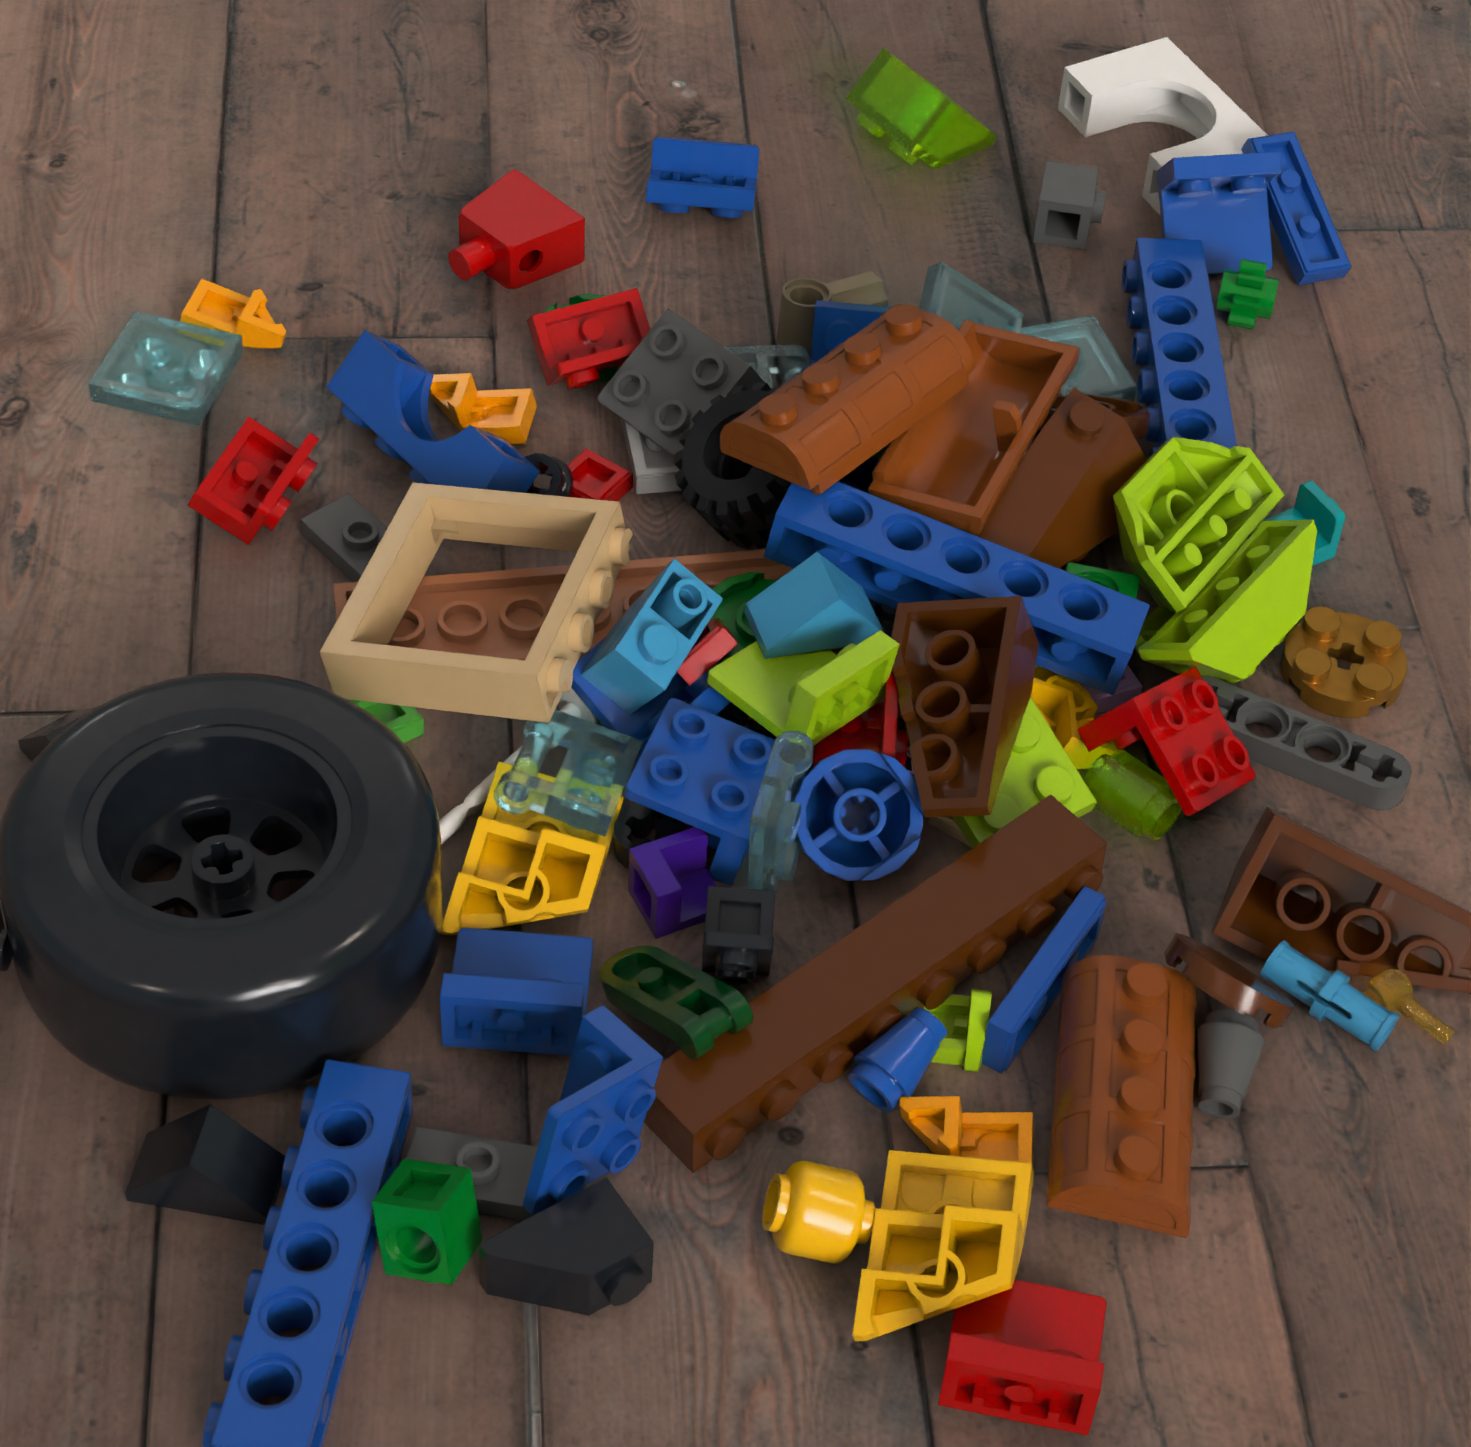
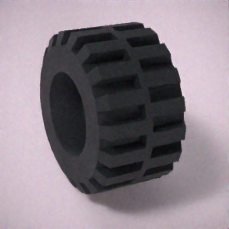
M755 383L751 390L741 385L732 388L731 395L725 398L721 394L710 401L712 406L704 413L699 410L691 419L695 423L691 430H684L679 440L684 448L675 453L674 465L679 469L675 474L677 486L683 491L682 495L722 538L727 542L732 540L737 546L748 548L752 543L758 549L766 548L775 514L792 482L759 468L747 475L753 466L722 453L720 449V433L724 425L745 413L763 398L772 394L779 385L771 389L767 383Z

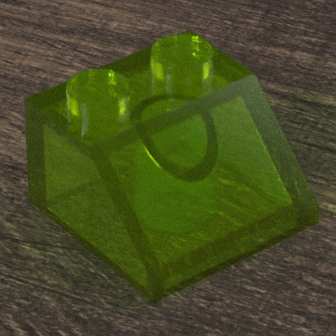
M885 48L880 51L845 98L861 111L856 121L878 138H881L885 132L889 134L893 140L888 147L912 166L919 158L936 170L991 146L998 138L996 134L934 84Z

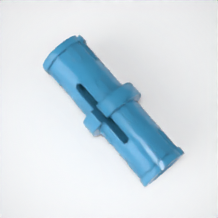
M1285 940L1280 942L1274 949L1260 973V977L1265 980L1268 979L1309 1006L1310 1016L1319 1022L1327 1018L1370 1046L1369 1049L1374 1052L1379 1050L1386 1041L1400 1017L1396 1012L1392 1013L1349 985L1350 976L1340 970H1336L1334 973L1329 972L1291 947L1290 943Z

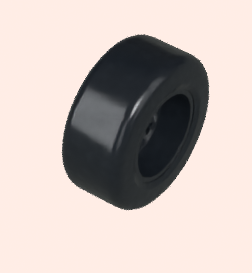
M228 672L191 675L141 687L96 707L56 736L33 760L12 792L1 820L0 900L15 969L23 992L40 1021L51 1035L71 1054L91 1068L117 1081L164 1095L193 1099L254 1097L283 1091L321 1077L326 1060L349 1063L379 1042L401 1021L424 988L438 953L443 930L444 912L441 833L439 815L433 793L420 764L402 740L371 713L348 699L326 689L279 676ZM256 847L277 850L281 853L266 855ZM173 861L180 863V868L173 879L143 883ZM311 879L301 889L280 902L269 897L274 884L278 881ZM174 906H183L191 911L196 918L181 917L162 911Z

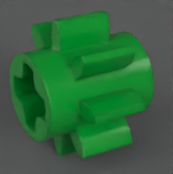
M1241 259L1239 271L1224 269L1216 310L1230 312L1227 325L1253 330L1256 317L1270 320L1279 279L1265 276L1267 263Z

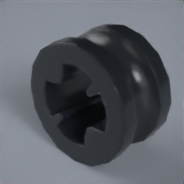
M533 453L525 456L528 461L540 470V475L552 477V484L549 489L535 487L533 482L526 493L569 497L573 487V477L570 468L565 462L542 453Z

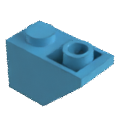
M673 559L609 631L581 676L631 715L666 690L723 598L676 559Z

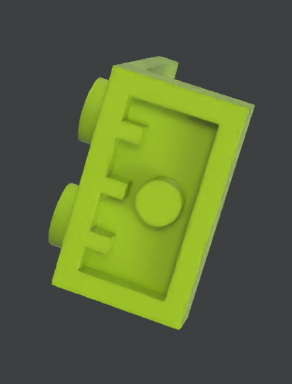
M879 630L857 645L854 643L848 644L838 655L827 649L765 659L758 642L755 641L710 669L707 683L800 755L882 701L886 681L889 680L900 644Z

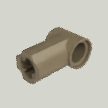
M868 271L826 284L822 281L805 277L795 278L786 282L782 287L777 339L781 345L789 350L803 353L811 352L816 300L888 307V298L884 292L882 280L873 271Z

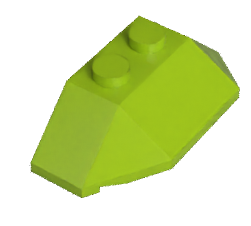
M1172 437L1165 441L1113 495L1123 558L1134 572V575L1140 576V585L1146 588L1158 606L1177 613L1189 605L1284 497V493L1251 448L1233 446L1229 449L1212 442Z
M1314 520L1262 521L1250 534V537L1240 545L1185 609L1176 613L1158 606L1144 620L1134 647L1139 657L1146 662L1179 674L1196 666L1201 676L1214 677L1227 683L1239 682L1250 677L1260 662L1275 646L1285 640L1286 634L1306 614L1317 536Z

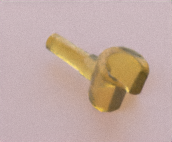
M1397 969L1384 970L1367 981L1368 988L1362 991L1363 994L1391 1012L1397 1009L1407 1019H1412L1443 1044H1446L1455 1033L1453 1029L1419 1005L1420 1002L1412 997V985L1402 971Z

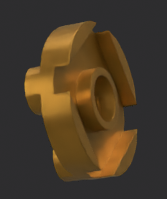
M1324 606L1313 607L1306 612L1304 620L1295 625L1287 635L1280 660L1281 675L1286 684L1290 677L1293 684L1301 690L1299 699L1319 712L1342 718L1368 716L1371 707L1379 706L1386 702L1385 708L1395 702L1400 694L1408 666L1406 653L1400 645L1402 639L1401 632L1396 626L1387 621H1373L1357 614L1336 612ZM1337 659L1346 660L1352 664L1349 669H1342L1337 667Z

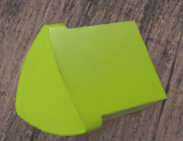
M971 989L970 996L951 994L944 1003L935 1009L928 1010L924 1007L947 1030V1035L941 1041L940 1047L931 1062L964 1066L963 1071L979 1072L989 1020L991 991Z

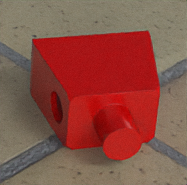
M514 169L461 209L458 215L459 246L448 254L449 264L453 272L460 279L468 280L483 271L506 289L515 290L576 266L584 261L585 218L517 169Z

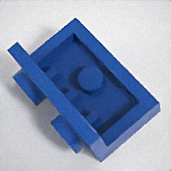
M657 136L653 140L646 202L658 203L659 210L670 213L689 212L690 206L711 208V214L719 217L743 216V211L754 210L760 149L754 144Z

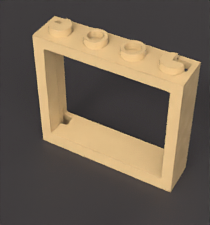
M412 483L320 650L333 693L349 700L549 723L563 692H570L573 670L581 653H586L591 647L594 625L602 608L607 609L611 604L614 582L621 567L628 565L630 562L628 553L630 550L629 542L633 533L629 528L625 527L620 502ZM443 539L577 552L525 660L388 645Z

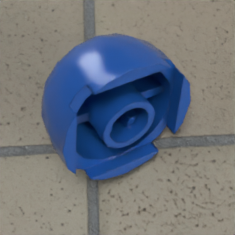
M843 750L818 761L801 779L792 802V830L803 854L822 872L845 881L876 880L898 870L917 850L921 839L920 834L923 829L924 813L921 807L916 780L895 758L872 750Z

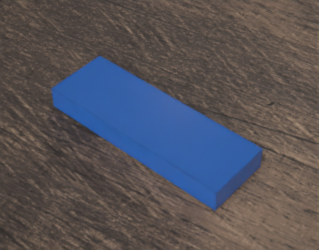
M1295 132L1247 139L1241 148L1243 154L1280 151L1282 173L1266 184L1269 218L1297 285L1345 277L1352 268Z
M1086 886L1083 887L988 1021L982 1064L1001 1074L1010 1067L1060 995L1063 974L1073 963L1084 959L1098 940L1106 907L1104 895Z

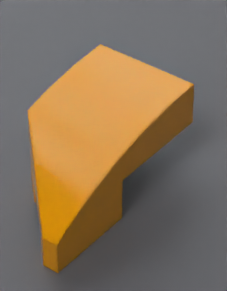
M202 278L181 313L178 328L184 332L209 340L252 348H281L286 336V329L283 324H275L266 309L267 298L261 289L254 290L251 296L247 297Z
M472 373L435 374L429 391V396L460 432L471 425L504 438L510 444H526L537 408L532 388L477 390Z
M960 1096L900 1097L901 1118L933 1154L1032 1163L1034 1171L1035 1125L1033 1112L962 1113Z

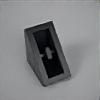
M209 1104L146 1134L125 1191L126 1200L265 1225L269 1210L275 1205L282 1184L285 1156L212 1104Z

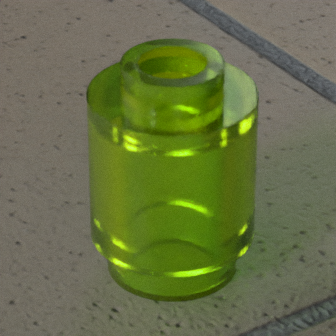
M1119 750L1111 756L1108 754L1101 755L1091 765L1085 776L1084 782L1097 801L1094 808L1135 837L1145 835L1152 841L1160 839L1172 827L1182 810L1165 778L1125 750Z

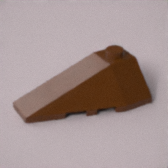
M1073 388L1020 460L1017 470L1002 491L978 537L1059 569L1067 565L1068 562L1077 563L1087 556L1090 549L1109 537L1112 539L1118 537L1119 529L1113 495L1147 461L1126 420L1078 389Z
M1009 596L898 603L891 638L899 643L900 646L892 671L898 688V701L901 715L906 725L910 744L909 752L925 817L991 815L1031 696L1039 642L1022 597Z
M1266 807L1236 864L1211 930L1213 934L1265 960L1269 958L1278 944L1285 940L1290 943L1291 947L1326 970L1334 972L1340 970L1350 976H1369L1401 981L1409 985L1471 994V912L1336 841Z

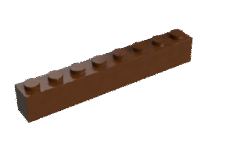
M1049 795L748 1002L754 1017L752 1024L734 1035L726 1031L714 1039V1048L696 1060L687 1057L680 1049L662 1061L654 1086L656 1098L646 1113L644 1123L692 1173L712 1159L718 1161L727 1158L738 1149L747 1134L767 1120L774 1122L786 1116L797 1104L799 1098L820 1082L828 1084L838 1079L848 1069L858 1053L911 1013L915 1007L923 1009L926 1007L928 1010L937 1008L948 999L955 986L975 972L983 974L992 969L1002 958L1005 951L1024 937L1032 939L1041 934L1056 914L1073 903L1084 886L1097 891L1103 881L1102 868L1107 842L1055 797Z

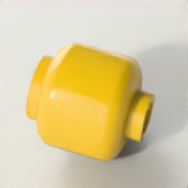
M796 1161L790 1165L784 1174L775 1173L765 1194L762 1226L764 1230L771 1231L774 1244L779 1251L835 1264L844 1261L853 1251L856 1243H867L873 1230L875 1204L873 1201L865 1200L864 1185L857 1173L809 1161Z

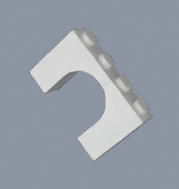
M1168 37L1064 67L1058 110L1085 138L1138 122H1159L1173 125L1197 138L1196 140L1149 155L1142 197L1159 215L1157 170L1172 158L1243 154L1241 148L1247 139L1268 136Z

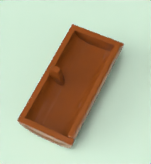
M898 304L885 311L878 319L848 338L845 342L830 350L827 355L807 367L796 377L786 381L776 391L763 398L745 413L724 425L720 433L721 452L811 490L813 494L819 496L969 385L968 373L975 369L971 348L963 335L949 321L936 314L919 309L914 305Z
M964 320L958 331L963 335L971 348L975 362V369L968 373L969 385L888 444L872 471L873 482L868 491L871 495L978 536L1002 491L1017 470L1018 464L1037 430L1045 421L1057 395L1077 365L1080 349L1076 346Z
M1104 954L1079 960L1073 963L1063 974L1046 1207L1186 1238L1188 1236L1191 1224L1190 1178L1191 1154L1193 1150L1192 1111L1193 1083L1195 1078L1194 1043L1197 991L1183 973L1151 962L1125 956Z

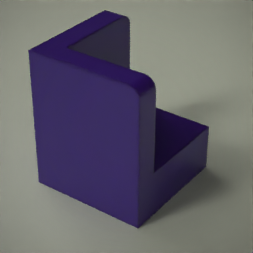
M696 827L629 849L628 892L655 939L705 922L708 886L717 887L706 868L708 836L705 831Z

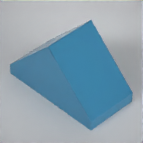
M818 552L811 555L748 601L744 609V614L765 659L840 648L851 643L857 645L879 630L884 632L863 587Z

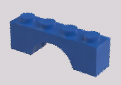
M364 330L326 386L344 403L340 408L341 413L358 426L365 429L371 428L377 434L374 443L391 457L399 461L405 460L410 464L412 469L408 474L417 483L526 493L540 473V470L504 438L471 425L458 434L439 441L431 428L428 417V397L434 375L401 345Z

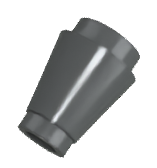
M1216 1010L1207 1014L1204 1024L1196 1030L1198 1108L1208 1116L1219 1119H1231L1240 1114L1241 1104L1244 1102L1265 1046V1040L1260 1034V1024L1254 1017L1248 1014L1244 1016L1235 1010Z

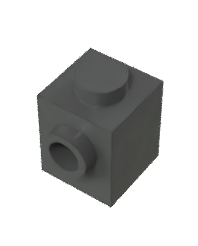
M1046 161L1033 242L1086 250L1090 222L1101 224L1106 191L1096 190L1099 168Z

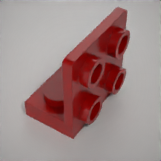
M1196 666L1126 701L1077 729L1089 752L1111 740L1117 751L1143 738L1181 809L1187 816H1191L1256 777L1249 763L1246 747L1234 736L1218 707V699L1213 688L1203 680Z
M1014 1280L1011 1289L954 1309L938 1405L1088 1436L1101 1392L1104 1363L1099 1362L1107 1306L1106 1300L1101 1296Z

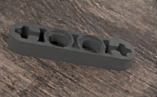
M1202 676L1203 680L1213 688L1221 713L1234 736L1246 747L1250 760L1367 808L1389 810L1397 807L1403 801L1412 770L1409 762L1400 753L1220 679ZM1230 714L1236 715L1235 723L1229 721ZM1251 723L1267 724L1278 735L1271 738L1258 737L1250 733L1246 725ZM1314 746L1326 748L1335 755L1336 760L1331 762L1314 760L1308 756L1304 749ZM1348 762L1354 763L1352 771L1346 769ZM1376 775L1385 777L1383 782L1377 781L1374 778Z

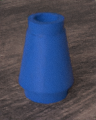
M915 1007L908 1016L901 1019L854 1057L855 1067L848 1075L850 1083L869 1103L882 1111L891 1112L900 1103V1097H912L940 1047L941 1041L947 1035L946 1028L929 1011L921 1007Z

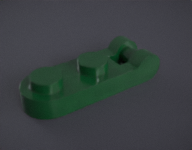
M645 945L625 949L611 956L599 969L600 981L607 1000L612 1005L676 1041L682 1052L692 1060H696L713 1049L714 1039L726 1031L734 1035L753 1023L752 1010L738 990L658 947Z

